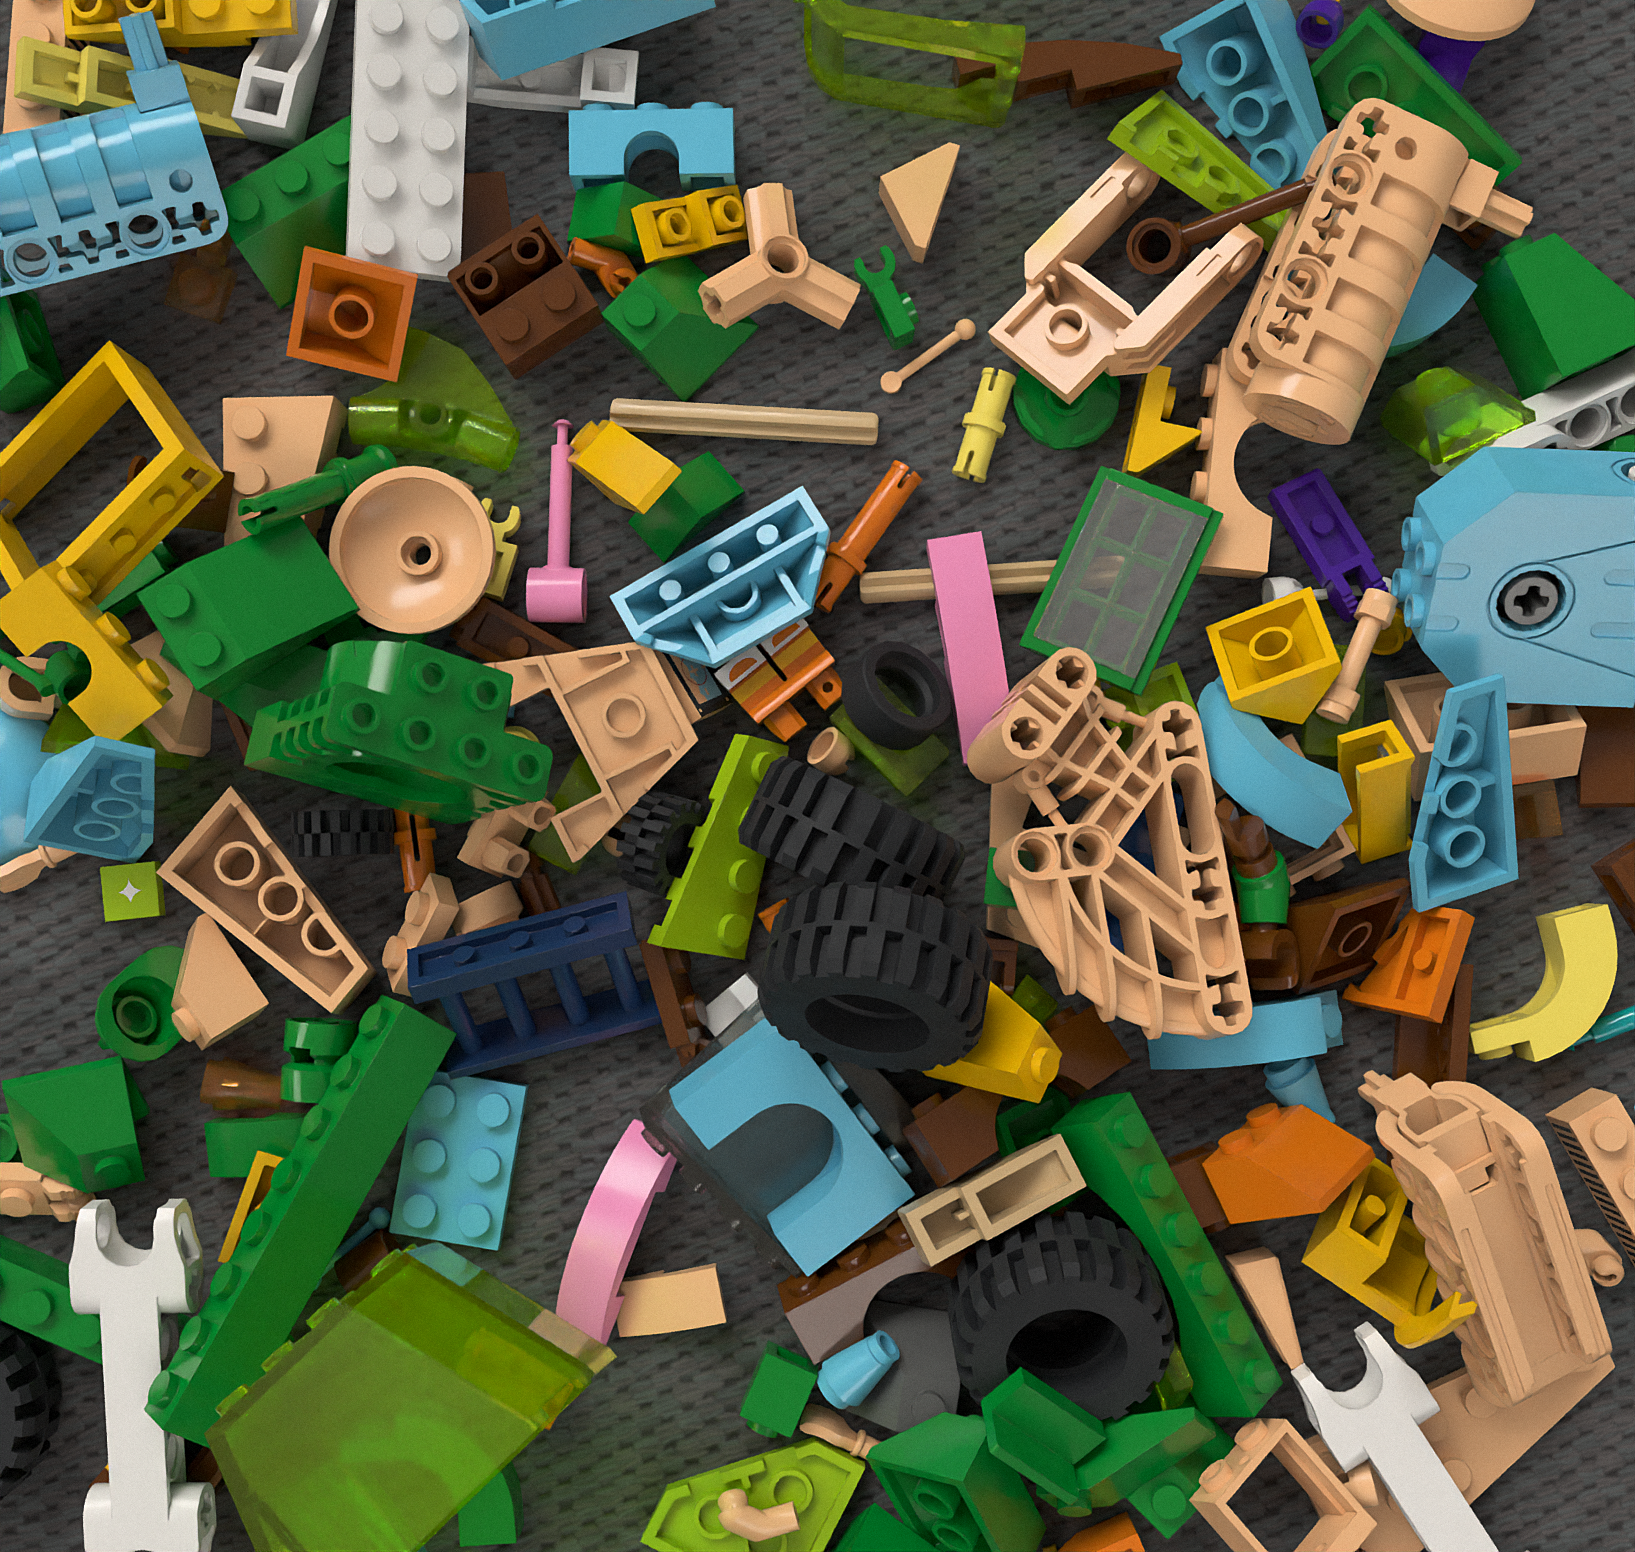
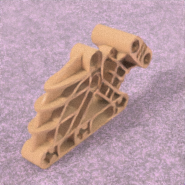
M1073 647L1059 649L1012 688L1001 703L1003 706L994 712L991 716L992 720L983 727L967 751V764L970 772L976 779L984 783L996 784L1005 781L1015 774L1013 778L1015 789L1022 794H1028L1043 816L1048 815L1055 825L1023 831L1000 845L993 857V869L996 877L1003 885L1011 888L1018 911L1030 935L1044 956L1054 966L1062 992L1065 995H1074L1077 989L1082 995L1094 1002L1096 1011L1103 1022L1113 1021L1115 1016H1118L1123 1020L1141 1026L1143 1033L1149 1040L1159 1039L1162 1032L1191 1035L1204 1040L1242 1032L1249 1025L1252 1018V1000L1221 829L1215 815L1216 802L1199 716L1191 706L1180 701L1165 703L1144 717L1127 711L1124 704L1104 697L1101 689L1094 685L1097 670L1093 660L1086 652ZM1100 717L1115 723H1119L1122 720L1135 725L1133 741L1125 752L1116 743L1122 734L1121 729L1115 726L1107 732L1099 721ZM1171 778L1177 781L1182 791L1191 841V852L1184 847L1181 840ZM1052 782L1063 787L1057 795V799L1063 802L1076 794L1090 800L1074 824L1068 825L1058 811L1057 807L1060 805L1047 787L1049 783ZM1144 808L1156 876L1118 846ZM1074 841L1082 844L1088 853L1087 866L1080 864L1074 857L1072 851ZM1019 847L1029 850L1035 860L1034 872L1024 869L1018 859ZM1195 867L1196 871L1187 873V869ZM1192 895H1198L1200 901H1194ZM1105 908L1119 919L1125 955L1110 943ZM1154 948L1171 960L1174 979L1158 973ZM1215 979L1216 985L1207 987L1206 981ZM1212 1007L1219 1008L1220 1016H1214Z

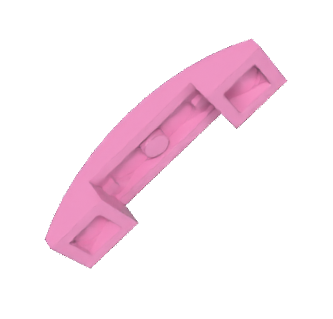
M634 1119L609 1158L578 1226L560 1285L555 1315L556 1327L599 1349L606 1347L625 1297L618 1293V1289L656 1192H665L684 1143L683 1139L638 1119Z

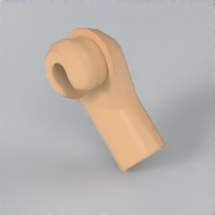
M1574 1229L1588 1273L1593 1276L1594 1280L1606 1287L1615 1286L1622 1281L1625 1274L1622 1258L1612 1245L1596 1230Z

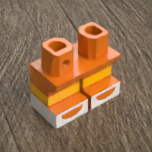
M804 618L758 644L787 681H783L756 646L733 658L714 673L716 679L759 727L765 724L784 743H787L807 726L805 720L790 703L805 689L824 711L842 698V681L832 668L835 666V660L810 630Z

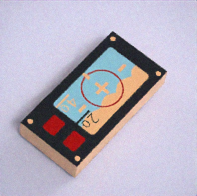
M654 650L691 725L722 711L732 704L731 699L722 684L716 679L711 667Z

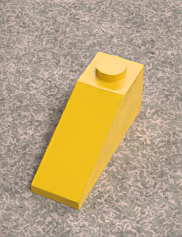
M602 420L598 425L593 421L587 423L571 441L570 446L575 451L567 459L569 463L613 503L641 514H645L682 472L669 459L611 420Z

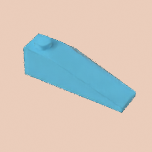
M1224 0L1159 36L1165 51L1181 54L1183 65L1177 76L1181 88L1193 101L1201 96L1220 118L1214 125L1225 138L1234 134L1252 155L1250 160L1252 170L1274 189L1300 180L1313 150L1327 135L1304 45L1297 35L1296 20L1288 1ZM1337 167L1333 170L1334 175L1338 172Z
M93 736L47 759L30 785L23 842L133 864L136 863L153 843L155 749Z

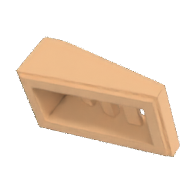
M1265 1246L1226 1255L1227 1266L1273 1349L1291 1370L1297 1368L1304 1362L1278 1257Z

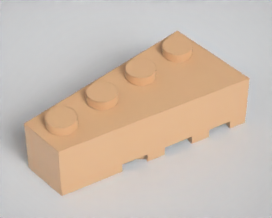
M335 396L223 398V469L235 472L226 531L224 533V547L253 535L244 528L241 521L258 516L261 513L251 512L239 516V501L319 474L328 461L337 458L336 450L341 429H344L348 409ZM325 507L301 516L315 539L318 528L321 527Z

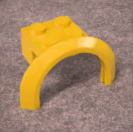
M1374 1158L1329 1207L1320 1213L1301 1262L1394 1324L1395 1339L1400 1345L1408 1349L1416 1348L1440 1339L1452 1332L1475 1313L1477 1304L1473 1301L1459 1304L1462 1294L1455 1291L1430 1312L1437 1289L1438 1273L1428 1262L1425 1253L1426 1238L1419 1233L1415 1222L1403 1214L1408 1198L1404 1194L1393 1169L1377 1158Z

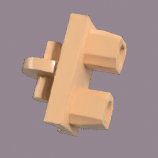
M544 797L537 802H526L524 805L510 806L507 809L481 814V818L474 820L467 833L468 838L457 858L470 866L502 878L503 874L514 878L521 877L530 861L529 851L519 846L528 828L538 832L546 829L551 822L550 818L556 813V808Z

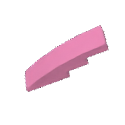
M981 531L927 540L926 545L936 596L935 609L945 656L944 668L951 694V705L963 766H968L967 751L971 743L983 727L992 720L991 716L994 712L1003 706L1001 703L1009 694L1000 631Z

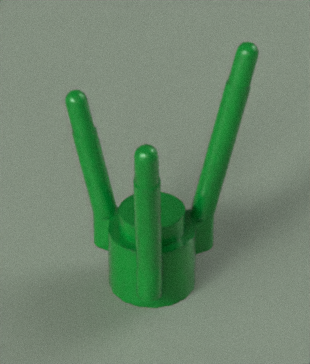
M67 642L68 650L58 651L48 659L45 673L42 675L0 648V663L34 685L41 696L48 697L56 694L60 701L69 706L68 703L87 688L92 675L91 664L87 655L79 647Z

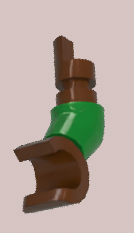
M1224 798L1216 805L1215 815L1229 851L1233 854L1234 865L1232 866L1231 873L1236 886L1241 924L1249 925V930L1239 931L1244 960H1248L1246 973L1249 987L1254 990H1285L1292 988L1298 983L1300 975V950L1297 939L1292 931L1278 929V925L1287 924L1291 882L1286 862L1281 852L1275 850L1271 842H1269L1270 837L1262 818L1256 815L1239 817L1235 805Z

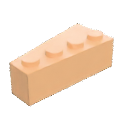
M232 786L226 790L156 872L333 1014L342 1015L377 973L376 969L245 795Z

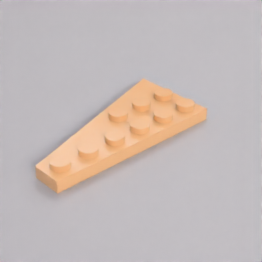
M1610 1354L1592 1364L1586 1363L1534 1392L1532 1397L1513 1407L1507 1408L1495 1406L1481 1398L1473 1388L1465 1366L1426 1384L1440 1411L1418 1425V1427L1470 1505L1615 1368ZM1317 1434L1306 1439L1305 1441L1329 1469L1336 1474L1340 1466L1320 1436ZM1369 1462L1379 1506L1364 1509L1376 1521L1377 1525L1359 1548L1366 1552H1421L1425 1548ZM1309 1496L1320 1520L1325 1513Z

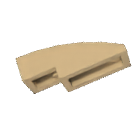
M1057 1133L981 1167L897 1210L922 1262L932 1267L981 1239L986 1241L992 1239L1087 1185L1061 1134Z

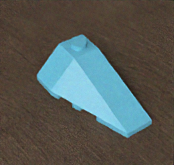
M1499 673L1446 690L1409 855L1413 908L1419 913L1519 879L1505 676Z

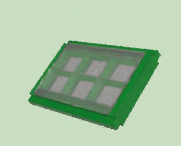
M1100 466L1019 643L1020 647L1047 659L1059 649L1066 647L1078 648L1086 652L1093 660L1097 670V680L1127 693L1142 697L1224 518V513L1118 470Z

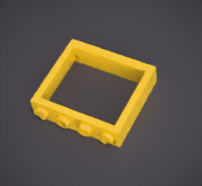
M110 340L0 453V502L4 498L10 500L0 512V571L11 590L40 569L12 519L129 398L164 449L56 559L63 568L70 566L84 578L91 589V594L88 597L96 606L126 578L224 477L150 369ZM190 467L196 471L200 469L191 479L183 475Z

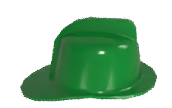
M172 945L154 947L137 957L105 987L97 1000L95 1013L96 1030L100 1037L97 1045L102 1050L112 1049L122 1058L136 1062L152 1061L167 1053L182 1038L172 1020V1013L175 1010L171 1003L184 953L183 948Z

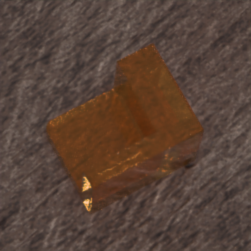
M1554 780L1512 785L1516 840L1563 835Z

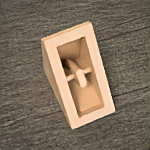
M949 142L880 176L879 195L913 261L922 264L924 262L956 166L960 145Z

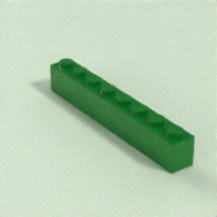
M382 994L377 1003L369 1007L364 1013L359 1024L357 1038L348 1053L343 1055L334 1065L330 1074V1085L319 1104L311 1108L306 1114L301 1125V1135L290 1155L282 1159L275 1168L271 1178V1188L259 1209L254 1210L245 1220L239 1244L229 1261L222 1264L216 1271L211 1281L208 1298L198 1315L191 1318L185 1325L179 1339V1348L168 1368L157 1375L149 1389L148 1403L144 1411L162 1430L223 1453L457 1033L408 1005Z

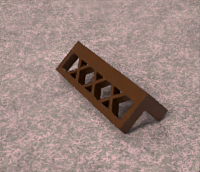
M1460 964L1442 1024L1396 1014L1392 1068L1393 1081L1411 1072L1425 1082L1429 1089L1436 1082H1466L1474 965ZM1387 1150L1386 1165L1392 1168L1391 1160L1394 1159L1393 1154L1389 1150Z

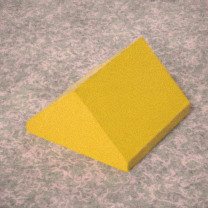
M1311 586L1205 627L1230 704L1233 709L1302 725L1343 669Z

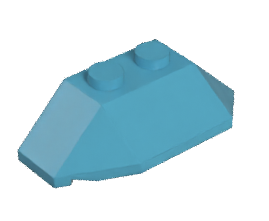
M801 486L609 597L636 644L716 669L813 613L831 532L806 490Z

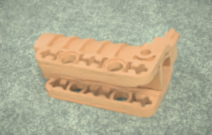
M1373 1070L1366 1072L1363 1075L1366 1083L1358 1087V1093L1363 1099L1374 1106L1378 1116L1375 1125L1381 1144L1393 1154L1394 1159L1391 1160V1165L1395 1176L1401 1184L1406 1197L1414 1203L1412 1208L1413 1220L1419 1233L1426 1238L1425 1253L1429 1264L1438 1273L1437 1287L1441 1298L1445 1301L1455 1291H1458L1462 1294L1459 1304L1470 1301L1477 1304L1475 1313L1453 1330L1456 1337L1462 1342V1357L1476 1393L1485 1401L1502 1408L1513 1407L1532 1397L1534 1392L1586 1363L1592 1364L1612 1352L1611 1340L1548 1148L1535 1126L1526 1117L1475 1084L1461 1081L1436 1082L1429 1089L1425 1082L1411 1072L1395 1081L1385 1074L1380 1076Z

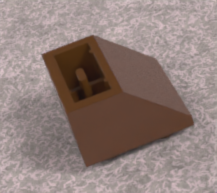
M538 213L448 271L447 278L515 380L604 322L598 303Z

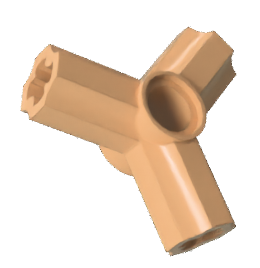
M763 183L761 186L748 189L743 197L750 255L702 282L698 293L702 299L703 310L714 324L718 323L726 329L767 304H778L785 301L840 329L856 300L861 284L808 257L805 246L798 238L792 190L783 187V183ZM771 264L781 268L784 273L777 272L771 267Z

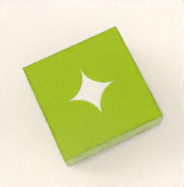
M161 861L100 867L105 922L166 915L163 880L156 873L161 867Z

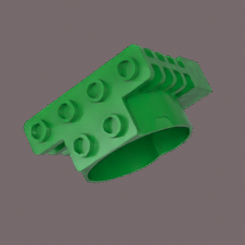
M352 640L334 644L328 649L318 693H312L305 698L297 699L291 703L279 701L257 710L244 766L454 825L480 819L481 814L494 810H503L510 806L515 807L524 805L526 802L533 803L542 800L546 795L553 754L551 749L544 744L505 732L513 685V676L510 673L412 640L404 643Z

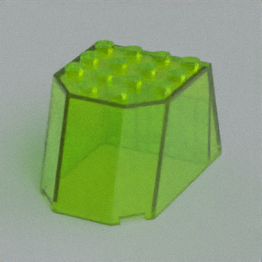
M438 1241L419 1248L413 1243L402 1252L399 1249H395L383 1258L370 1272L373 1278L356 1291H351L340 1301L334 1297L320 1307L306 1322L312 1331L304 1335L295 1344L289 1340L280 1346L261 1365L267 1374L259 1378L250 1387L243 1384L228 1395L215 1409L221 1418L204 1435L256 1552H417L593 1382L591 1379L609 1366L617 1356L606 1345Z

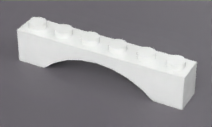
M296 0L298 34L259 38L253 51L243 64L231 114L233 120L249 140L287 149H293L304 142L338 0Z

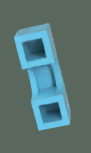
M699 102L693 104L691 109H669L668 106L661 103H643L637 106V109L615 110L611 105L594 103L584 106L582 110H569V176L575 192L582 188L622 181L629 183V169L633 160L642 152L651 149L664 150L677 159L679 162L682 191H698L736 185L733 108H723L722 105L714 102Z

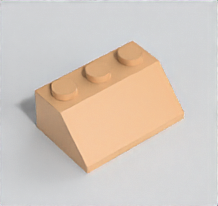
M1442 672L1384 681L1389 719L1393 721L1415 756V760L1411 765V795L1414 801L1422 800L1446 690L1454 687ZM1507 703L1512 785L1577 775L1587 725L1575 705Z

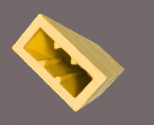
M990 981L982 1036L978 1039V1044L964 1058L960 1057L954 1064L946 1067L938 1064L933 1070L922 1072L928 1077L1040 1103L1048 1084L1057 1075L1062 1052L1036 1019Z

